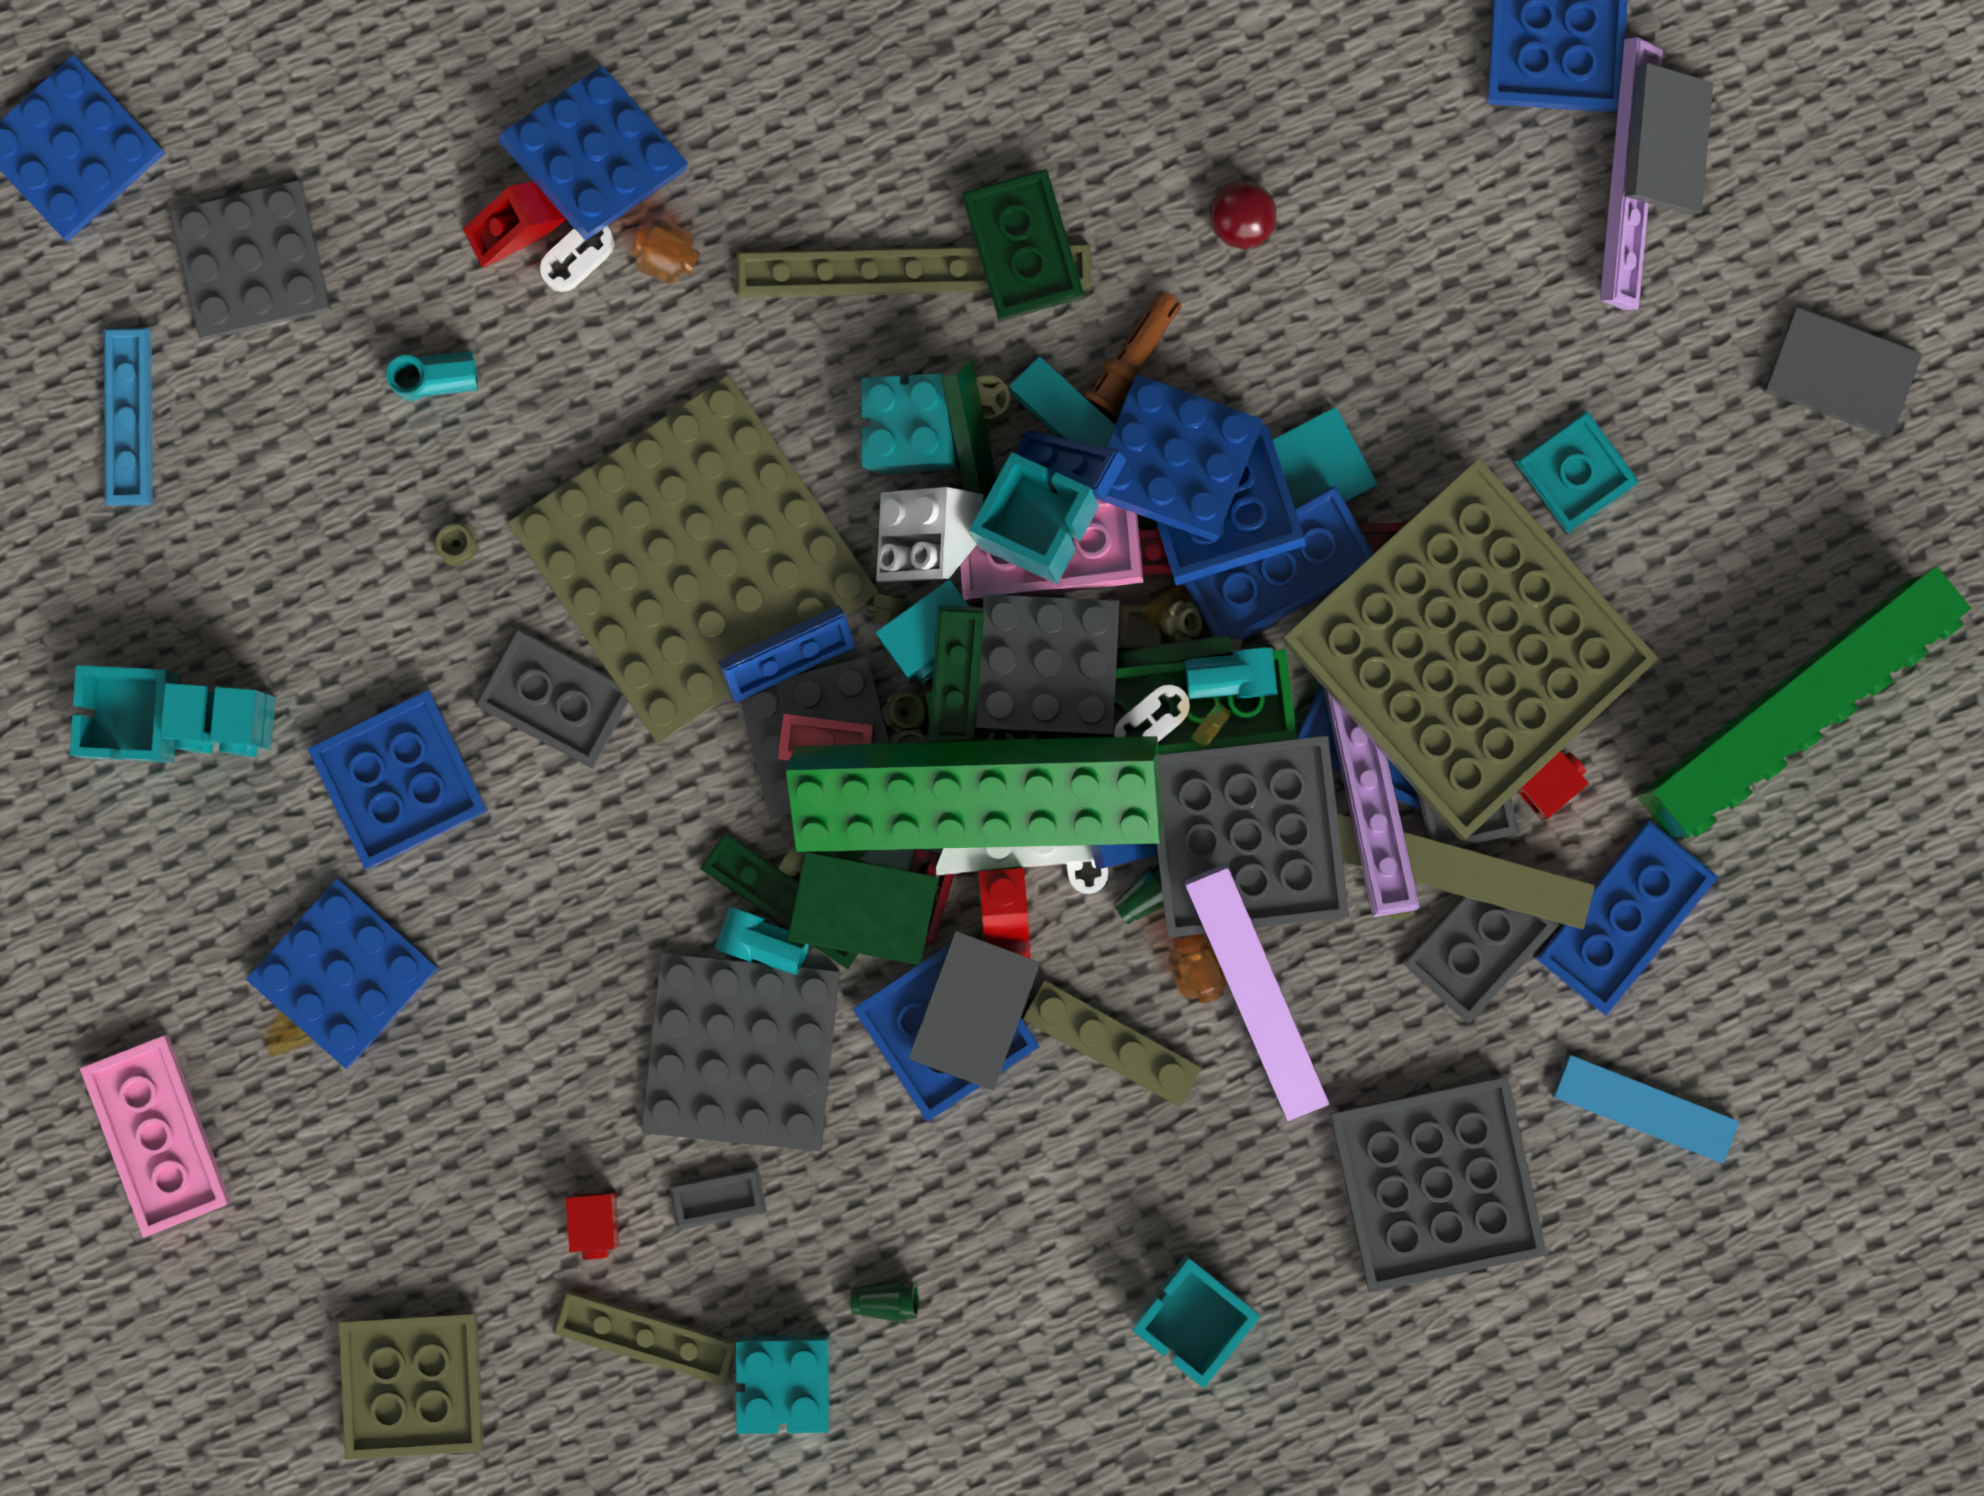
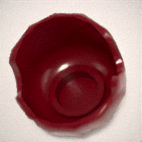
M1240 180L1227 184L1217 193L1210 204V220L1214 233L1227 246L1244 250L1256 247L1265 242L1274 232L1277 208L1269 191L1258 183Z

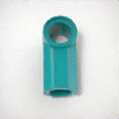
M473 351L423 357L401 355L394 358L386 369L388 385L399 398L405 401L414 402L423 397L478 391L477 367ZM416 369L419 371L420 379L414 387L402 388L398 385V377L404 370Z
M1273 648L1246 649L1232 652L1230 656H1213L1185 660V677L1189 700L1237 695V698H1252L1278 694Z
M729 906L714 949L750 962L754 959L781 971L798 975L806 959L809 945L788 941V930L766 923L767 919Z

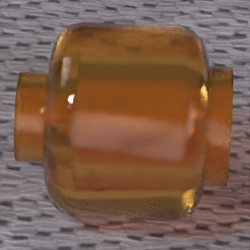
M657 218L651 221L649 226L642 223L632 245L630 256L636 258L635 267L638 271L672 284L680 278L682 273L690 276L696 264L699 251L692 248L694 238L689 230Z
M1207 934L1189 935L1174 944L1175 950L1169 955L1168 966L1180 995L1186 998H1197L1199 1003H1208L1223 996V988L1228 985V982Z

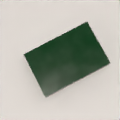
M1047 168L961 193L998 322L1084 298V292Z
M813 851L804 852L787 940L921 965L939 877L934 874Z

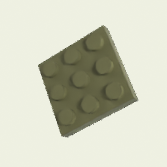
M477 1312L342 1320L339 1322L345 1460L481 1452L484 1450Z

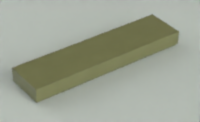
M570 1289L565 1291L552 1333L722 1386L727 1384L736 1355V1340Z

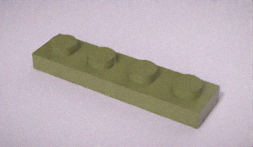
M1046 981L1042 983L1023 1018L1025 1022L1178 1107L1182 1106L1202 1069Z

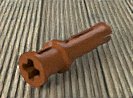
M1159 290L1156 293L1151 305L1129 335L1120 352H1118L1115 358H1110L1102 365L1104 372L1091 392L1086 391L1083 394L1092 405L1109 419L1114 420L1119 414L1117 407L1132 387L1136 375H1138L1142 365L1165 333L1172 319L1182 308V304L1177 302L1176 298L1164 291Z

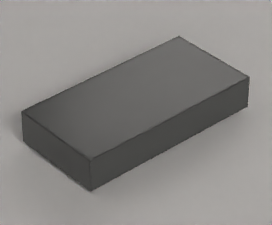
M759 1167L669 1185L677 1230L767 1212Z

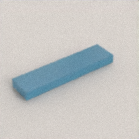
M149 328L104 329L105 505L107 506L153 505L151 329Z
M1572 1055L1567 1056L1552 1096L1723 1164L1740 1122Z

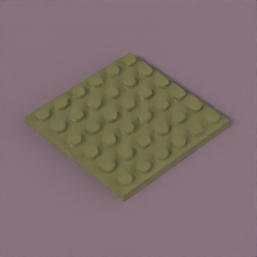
M727 375L507 523L658 745L730 697L718 664L719 660L838 605L845 613V616L848 617L874 599L875 593L879 594L870 578L730 375Z
M1480 458L1474 460L1280 638L1460 840H1466L1659 659Z

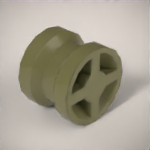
M992 375L977 377L976 381L981 405L991 407H982L985 424H994L1007 414L1010 406L1009 390L1006 384L998 377Z

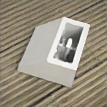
M949 487L882 492L880 497L876 582L949 579L977 545L969 529L983 505V495Z

